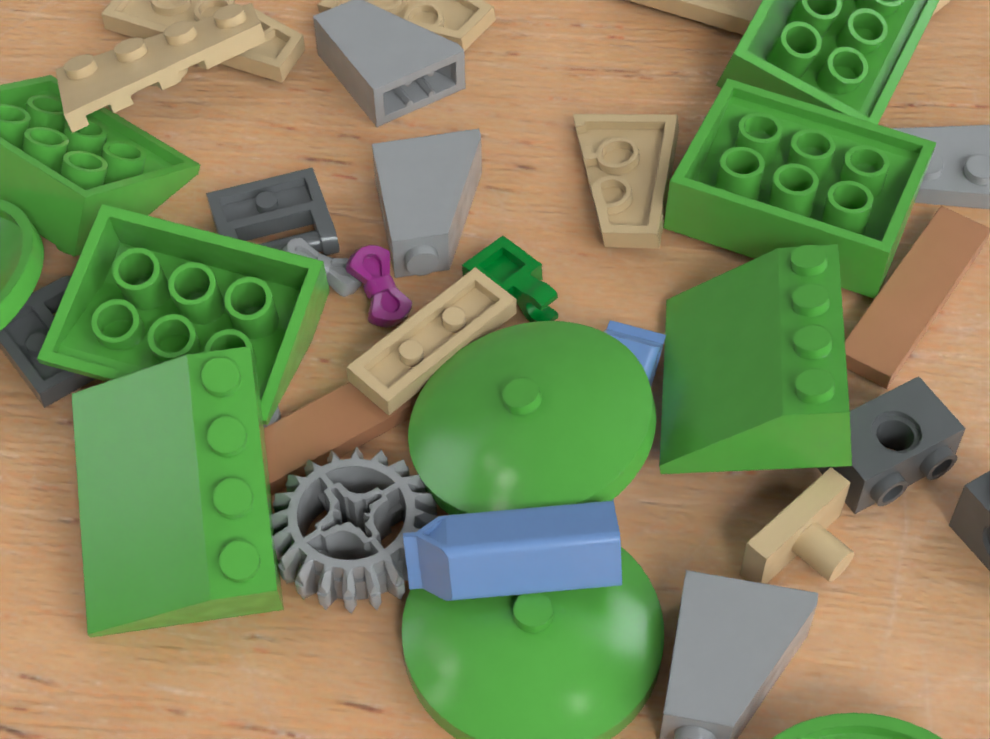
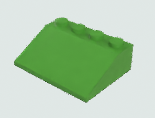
M763 0L716 86L722 88L728 78L878 124L940 0Z
M52 75L0 85V200L10 202L20 208L29 218L39 235L55 244L57 249L73 257L81 255L101 204L148 216L199 173V163L105 107L86 115L89 125L72 133L64 116L57 78Z
M727 78L670 180L664 229L754 259L777 248L799 247L809 244H838L841 288L875 299L893 261L934 153L936 142Z
M101 204L37 360L43 365L107 382L186 354L250 346L258 373L263 424L268 425L313 340L330 289L324 262Z
M809 244L799 247L777 248L667 299L659 462L661 474L852 466L850 408L838 244Z
M251 347L186 354L72 393L88 636L91 638L284 610L278 567L279 562L273 538L275 535L271 516L273 514L258 373Z

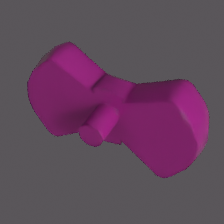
M367 245L355 250L350 256L345 270L365 284L363 286L365 294L369 299L371 298L368 322L383 328H391L402 323L411 311L412 301L396 288L390 274V252L377 245Z

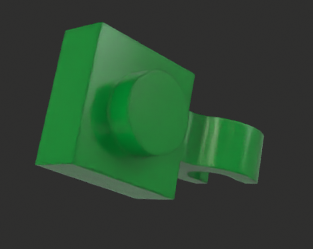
M501 236L462 264L463 276L476 267L516 298L517 304L529 322L555 321L558 318V313L548 306L558 299V294L550 285L541 281L543 280L542 264L505 236Z

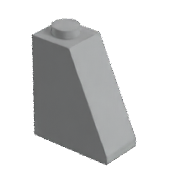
M351 0L313 16L318 55L376 127L465 89L464 49L447 38L364 0Z
M472 129L372 144L375 182L395 278L412 275L422 276L432 272L450 270L482 175L480 130Z
M686 570L659 739H737L808 636L817 607L818 593Z

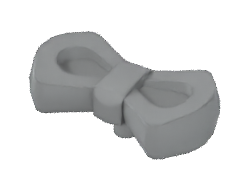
M302 238L291 239L282 248V251L323 261L328 285L340 296L345 297L354 294L362 284V282L346 272L345 268L349 258H331L323 255Z

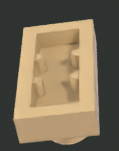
M830 467L747 542L740 576L746 581L767 584L796 556H799L829 582L837 579L848 567L855 553L826 529L841 516L851 482Z

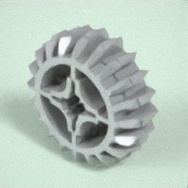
M357 446L351 455V459L340 460L339 456L331 450L327 458L328 464L319 466L308 459L304 468L306 477L288 474V481L286 482L287 492L275 494L273 502L275 513L271 514L280 576L285 580L286 584L295 582L296 591L303 600L317 593L319 604L325 610L337 598L344 600L345 609L351 614L357 606V600L369 599V603L378 610L382 603L381 594L389 592L400 600L405 593L404 580L408 581L403 533L417 532L434 520L437 515L436 501L433 499L432 494L426 492L419 477L420 475L410 476L409 467L406 466L404 459L388 466V458L382 450L371 460L364 459L363 453ZM326 510L327 516L315 524L316 530L305 536L313 520ZM403 521V528L397 538L384 549L381 541L392 533V526Z

